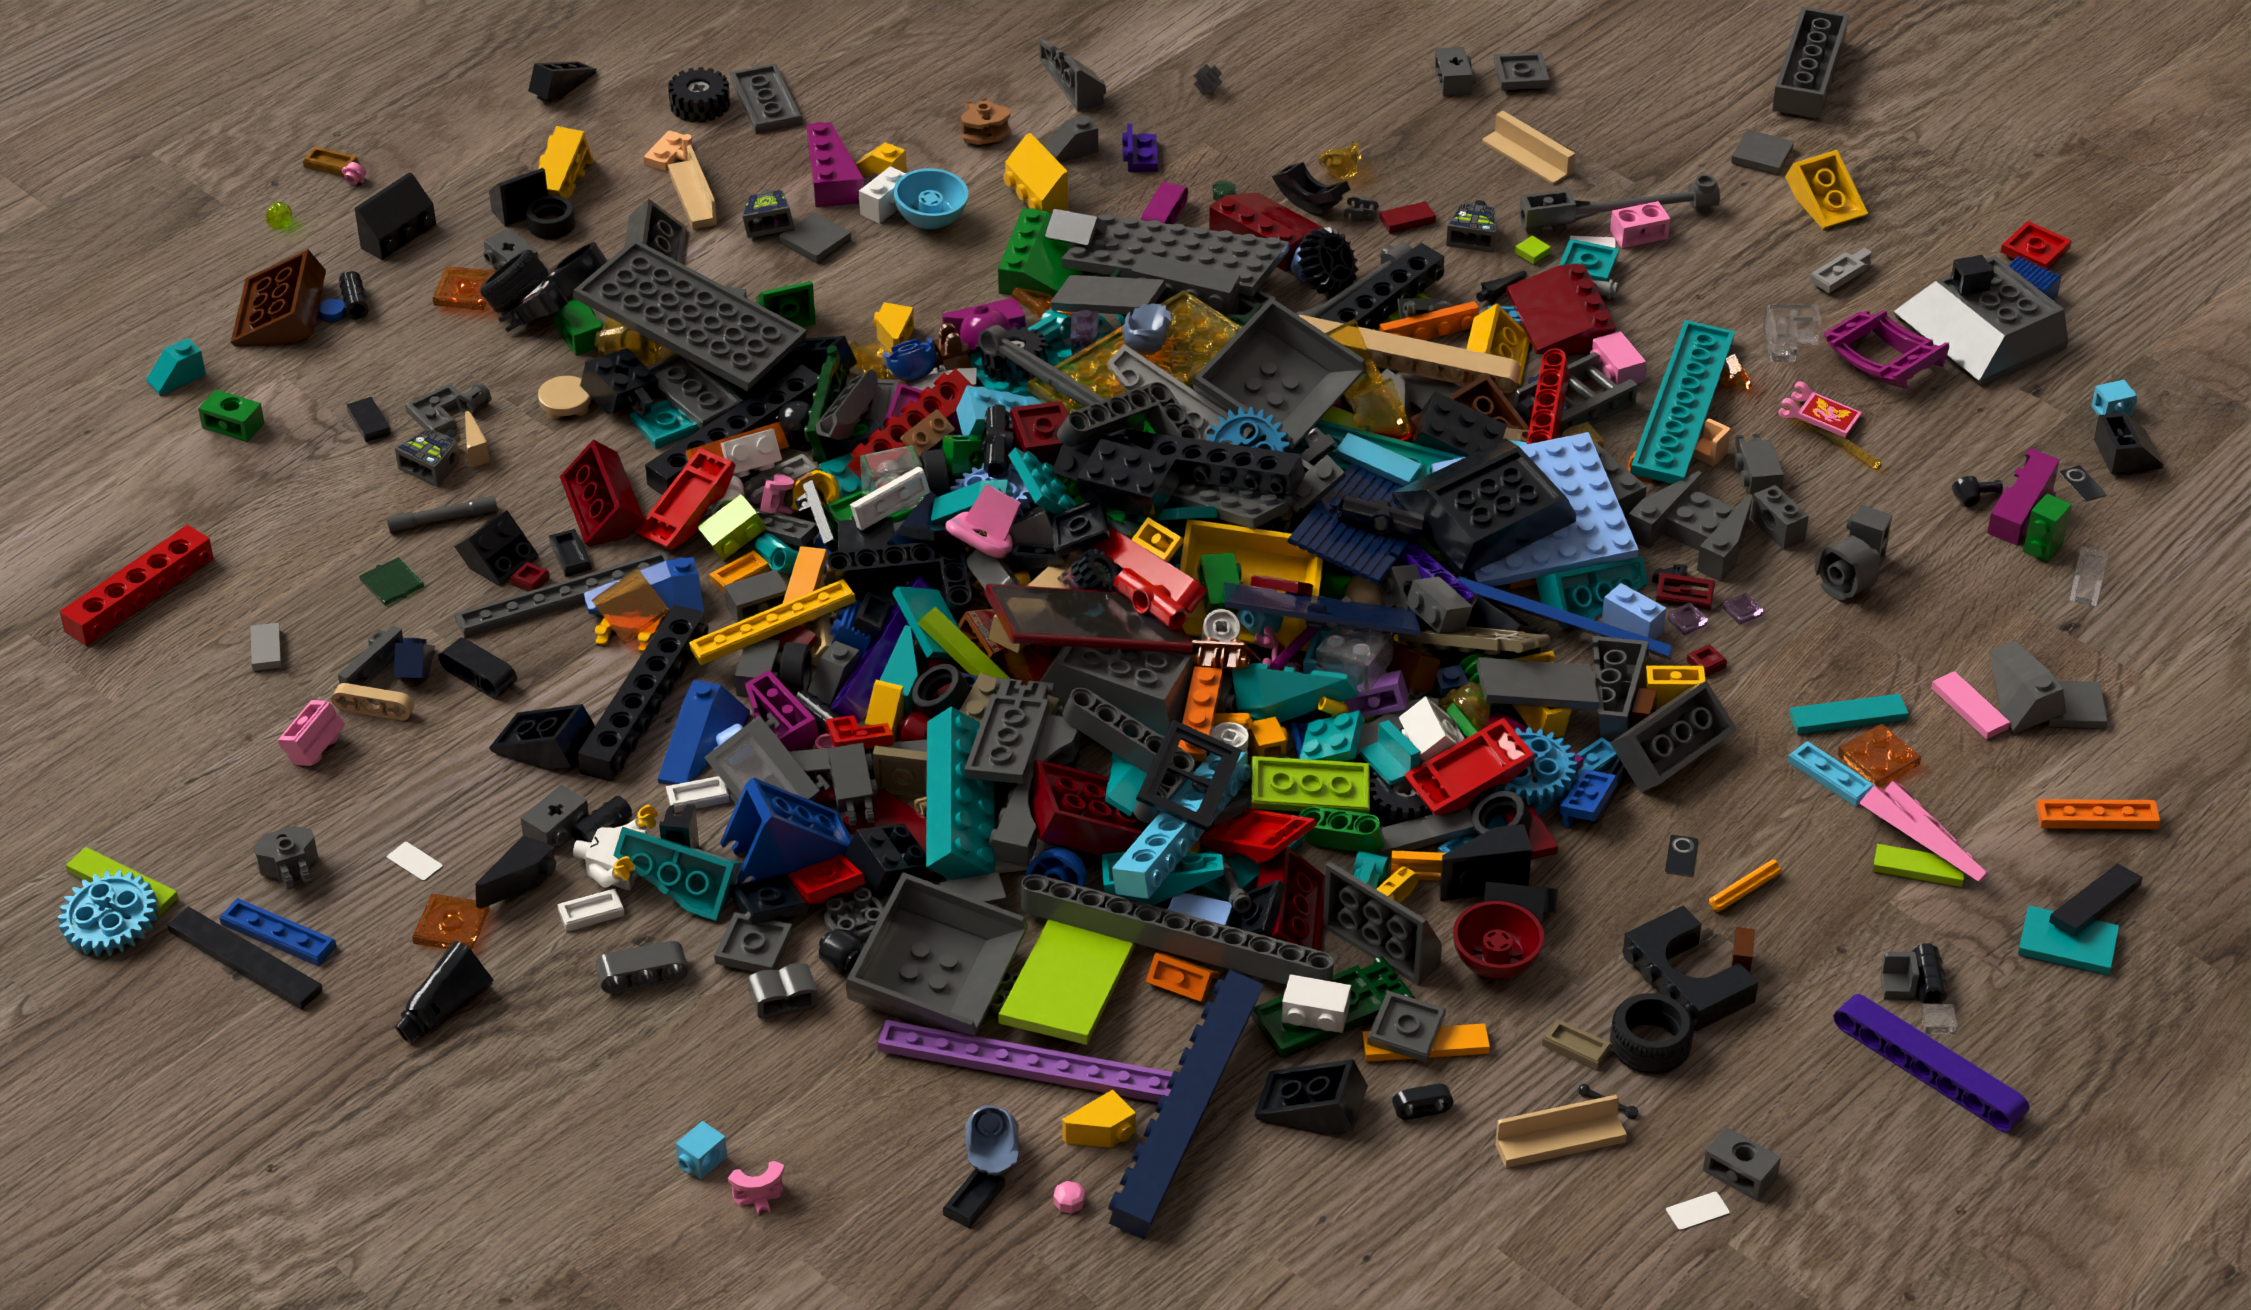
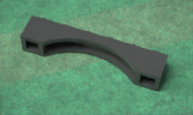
M1047 714L1024 783H1017L1016 787L1012 786L1010 789L1007 808L1001 809L999 826L997 829H993L990 835L989 845L993 847L994 860L1025 867L1029 866L1037 847L1036 824L1030 814V806L1033 799V763L1038 759L1065 766L1074 761L1082 742V732L1068 724L1063 717Z

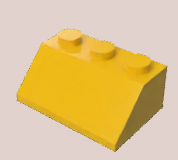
M1031 133L1026 134L1005 161V173L1003 175L1005 184L1014 190L1018 198L1029 206V209L1047 211L1051 214L1053 209L1068 211V171Z
M1497 303L1474 317L1467 350L1516 360L1521 367L1517 387L1520 386L1530 340L1525 330Z

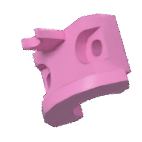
M775 475L774 481L767 480L760 511L774 514L778 511L788 514L795 512L791 507L785 506L786 501H784L786 491L793 489L794 480L786 475Z
M776 1161L768 1162L769 1167L767 1171L757 1177L746 1176L742 1173L741 1169L734 1170L730 1174L728 1182L732 1185L735 1203L740 1206L754 1203L758 1215L762 1210H767L770 1213L767 1200L779 1198L783 1193L782 1174L784 1172V1165Z

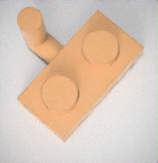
M668 131L645 154L644 165L666 171L668 164H673L677 159L688 161L687 145L692 146L691 135H682L677 132Z

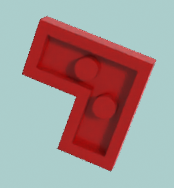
M854 715L826 719V730L833 747L863 743L864 749L874 750L875 746L886 747L894 745L893 733L888 723L859 727Z

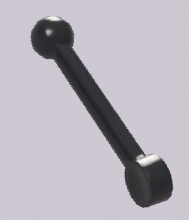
M1581 1084L1578 1087V1092L1581 1096L1588 1095L1595 1099L1605 1097L1590 1090L1587 1084ZM1619 1103L1618 1110L1624 1112L1628 1119L1637 1118V1107H1626Z

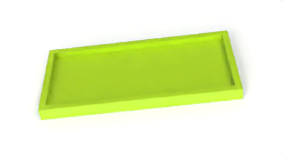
M1048 919L999 1013L998 1023L1087 1045L1137 944Z

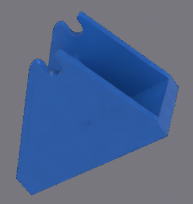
M752 777L742 790L720 844L722 847H725L729 842L736 841L731 847L734 854L749 851L737 877L739 883H742L751 876L753 878L750 881L783 874L787 875L841 854L844 856L852 839L838 811Z

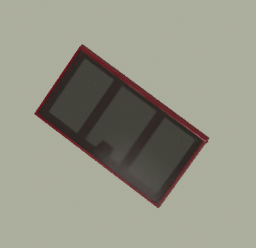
M1002 584L986 585L984 594L1011 643L1191 653L1193 649L1192 642L1182 626L1178 630H1171L1149 613H1138L1134 609L1132 601L1120 592Z

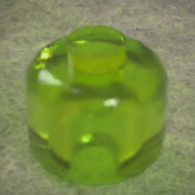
M281 201L272 203L265 214L267 224L274 229L285 228L292 218L290 206Z

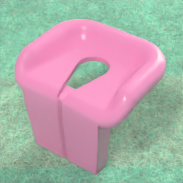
M987 484L970 511L960 513L948 520L945 525L946 529L951 535L979 551L995 558H1002L1011 552L1013 542L1009 533L1021 502ZM975 531L987 532L986 537L976 533Z

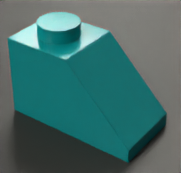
M189 338L165 348L146 378L147 384L161 396L205 376L202 351Z

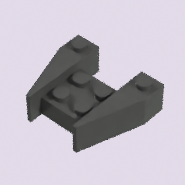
M1698 471L1684 478V481L1680 480L1642 499L1629 513L1627 524L1636 543L1650 549L1663 534L1699 550L1697 571L1721 582L1735 567L1750 520L1753 495L1749 494L1736 508L1700 492L1702 473Z

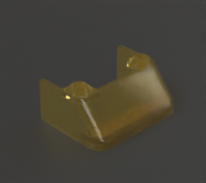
M1353 319L1327 332V335L1365 359L1366 371L1343 394L1355 413L1352 417L1358 429L1364 428L1366 432L1399 436L1411 432V425L1391 378L1383 379L1370 357L1356 320Z

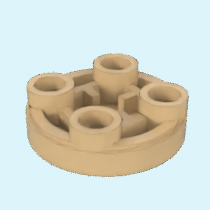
M559 376L542 384L538 391V400L540 407L546 412V416L549 419H558L561 416L570 415L582 416L588 412V406L592 398L580 386L581 378Z

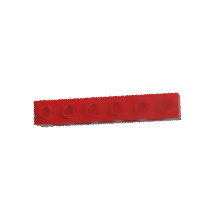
M956 368L948 375L945 372L941 374L934 382L935 386L932 389L928 386L918 395L917 398L919 400L916 403L911 400L901 410L903 414L899 417L896 414L893 415L885 423L884 426L886 428L883 431L877 429L868 438V444L864 445L861 443L852 451L850 455L853 456V459L847 467L868 487L877 484L909 453V448L901 440L903 434L935 410H939L948 421L957 414L956 408L967 385H973Z
M187 524L60 610L64 632L85 646H88L213 560L210 538Z

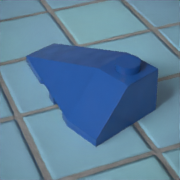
M693 557L666 560L584 593L588 614L623 616L629 612L641 613V617L650 618L651 614L667 615L674 604L704 612L699 574Z
M693 680L683 701L658 776V783L675 785L691 782L707 768V761L704 757L718 746L716 736L734 724H740L745 727L750 716V710L722 685Z

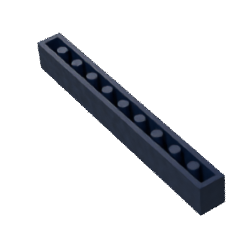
M1229 970L1225 980L1218 979L1212 993L1216 999L1214 1003L1207 1002L1201 1018L1205 1021L1202 1026L1198 1024L1195 1026L1189 1040L1194 1044L1191 1049L1185 1047L1178 1065L1183 1067L1180 1073L1173 1072L1167 1088L1171 1091L1168 1096H1161L1155 1112L1159 1113L1157 1120L1150 1119L1143 1136L1148 1139L1145 1145L1139 1142L1132 1160L1136 1162L1133 1169L1126 1168L1120 1185L1124 1186L1121 1194L1115 1191L1108 1210L1113 1211L1109 1224L1145 1239L1255 1008L1264 984L1233 970Z

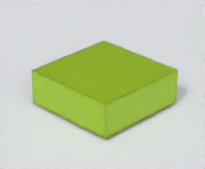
M1534 236L1515 246V254L1533 265L1551 253V246Z

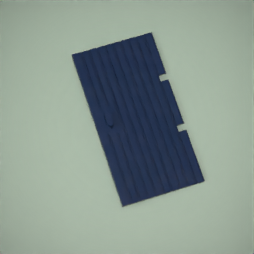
M1350 463L1344 471L1346 478L1316 504L1289 537L1287 543L1299 546L1304 551L1307 550V552L1313 555L1316 554L1321 559L1324 558L1330 563L1333 562L1338 567L1352 571L1357 576L1360 575L1366 580L1369 579L1374 584H1379L1394 565L1396 559L1401 556L1413 539L1393 533L1376 535L1372 533L1369 527L1338 520L1339 503L1341 498L1347 495L1370 502L1378 499L1386 500L1393 508L1399 509L1394 503L1392 492L1402 488V486L1395 485L1392 481L1385 480L1381 476H1376L1377 474L1369 473L1368 470Z
M1226 582L1223 585L1224 604L1227 608L1306 619L1307 626L1323 628L1324 623L1327 622L1420 636L1419 624L1413 610L1354 601L1348 603L1342 602L1340 599L1291 592L1281 593L1273 589Z

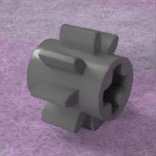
M1205 64L1193 75L1197 80L1194 85L1201 93L1206 90L1210 94L1222 83V80L1219 78L1222 73L1215 65L1210 68Z

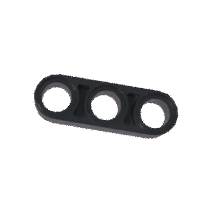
M463 637L457 639L438 655L441 666L447 672L491 698H496L517 681L516 672L508 663Z

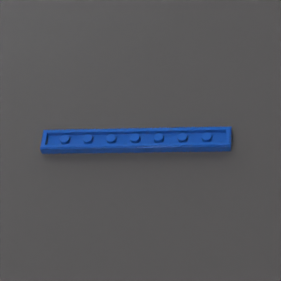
M1462 577L1458 578L1461 583L1473 592L1474 597L1478 598L1480 596L1493 603L1594 636L1649 641L1650 654L1671 660L1674 650L1669 644Z

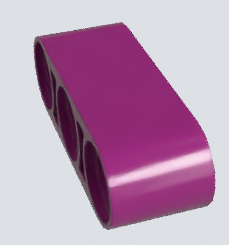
M1162 182L1144 210L1141 220H1157L1164 224L1173 225L1186 205L1188 187Z

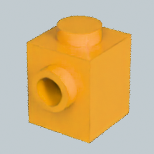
M1271 717L1253 721L1251 728L1248 730V745L1253 756L1277 757L1286 754L1288 735L1285 727H1280L1277 718Z

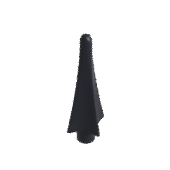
M1520 271L1504 278L1482 282V291L1476 294L1477 300L1479 302L1487 300L1493 305L1506 292L1508 286L1517 283L1526 276L1527 272Z

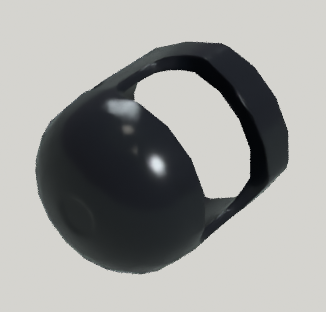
M791 401L785 404L780 409L778 415V422H780V426L785 433L789 448L799 451L812 449L810 442L798 443L793 438V431L801 430L808 426L809 409L812 408V405L805 401Z

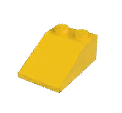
M1838 150L1795 162L1785 176L1796 200L1822 229L1868 215Z

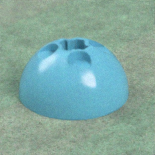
M933 168L918 169L908 172L898 179L894 186V199L899 212L909 223L922 229L934 230L944 228L960 217L968 201V188L961 178L951 172Z

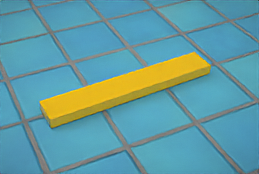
M844 579L690 641L691 651L699 663L704 665L856 602L855 594Z

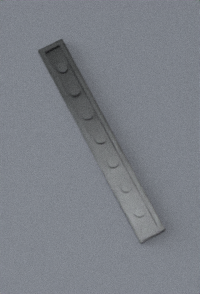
M663 551L455 613V620L464 638L584 603L585 592L670 559L667 553Z

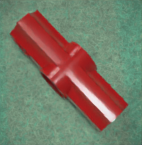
M1131 568L1122 569L1121 573L1115 577L1114 586L1117 587V591L1132 601V605L1138 613H1149L1171 630L1180 629L1181 625L1187 621L1188 612L1185 611L1182 605L1170 597L1164 585L1151 584Z

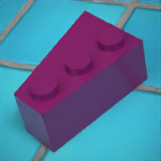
M2032 448L2028 449L2024 468L2018 467L2014 473V476L2018 477V479L2011 488H2005L1991 512L1987 534L2018 545L2024 536L2026 537L2032 509L2047 493L2056 497V492L2053 489L2060 459Z
M770 670L745 683L754 719L760 715L766 722L769 720L766 715L771 712L781 724L779 729L773 728L771 730L788 751L807 750L815 744V740L819 736L816 719Z

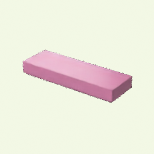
M1955 671L1932 681L1931 689L1986 740L2009 729L2010 721Z

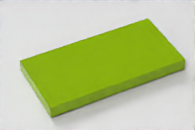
M1252 756L1251 809L1302 812L1308 807L1316 806L1369 814V763Z

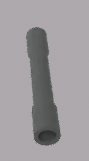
M495 495L473 499L465 503L415 513L408 512L386 518L389 532L391 533L439 521L497 512L498 508Z

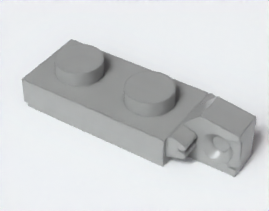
M1866 248L1853 255L1845 252L1811 274L1810 282L1827 293H1831L1863 273L1871 264L1872 252Z

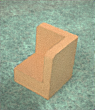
M1707 419L1704 425L1703 437L1698 441L1693 457L1711 466H1715L1728 453L1731 428L1712 419Z

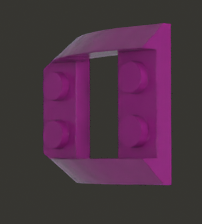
M1885 310L1880 311L1876 315H1871L1870 311L1858 312L1824 333V338L1829 345L1859 371L1879 382L1908 389L1907 380L1913 378L1915 374L1923 369H1927L1931 365L1943 367L1949 351V343L1945 342L1940 346L1935 345L1933 339L1916 335L1898 325L1887 316V311ZM1872 330L1883 341L1903 355L1887 365H1881L1859 355L1849 346L1853 341L1868 335Z

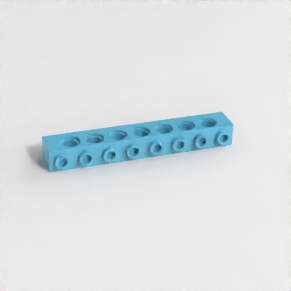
M1241 752L1209 826H1211L1220 812L1224 810L1230 800L1236 796L1245 782L1249 780L1251 768L1247 764L1246 752ZM1210 753L1206 758V762H1202L1193 774L1205 777L1211 782L1221 757ZM1188 779L1170 801L1197 812L1205 793L1196 792L1192 788L1193 781ZM1160 812L1113 866L1112 872L1116 894L1149 899L1170 872L1174 870L1180 860L1186 856L1195 842L1199 840L1205 830Z

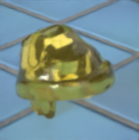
M1352 141L1350 148H1335L1323 151L1318 155L1319 164L1339 179L1352 177L1357 173L1358 161L1361 159L1360 145Z
M1468 682L1458 690H1450L1446 697L1439 700L1438 707L1442 710L1455 703L1478 727L1484 729L1489 725L1490 703L1485 702L1482 687L1479 684Z

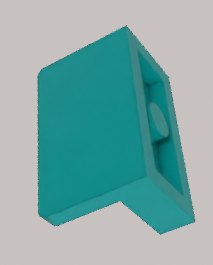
M1387 720L1379 723L1378 742L1361 748L1359 755L1389 785H1394L1406 780L1404 774L1420 765L1421 751Z

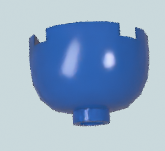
M926 338L927 343H920L919 339L903 342L891 347L892 353L889 355L885 351L883 358L889 373L896 379L910 382L930 374L935 368L937 359L933 339Z
M1051 847L1041 851L1032 859L1025 873V877L1033 874L1042 875L1085 887L1087 881V870L1082 859L1072 850L1063 847Z

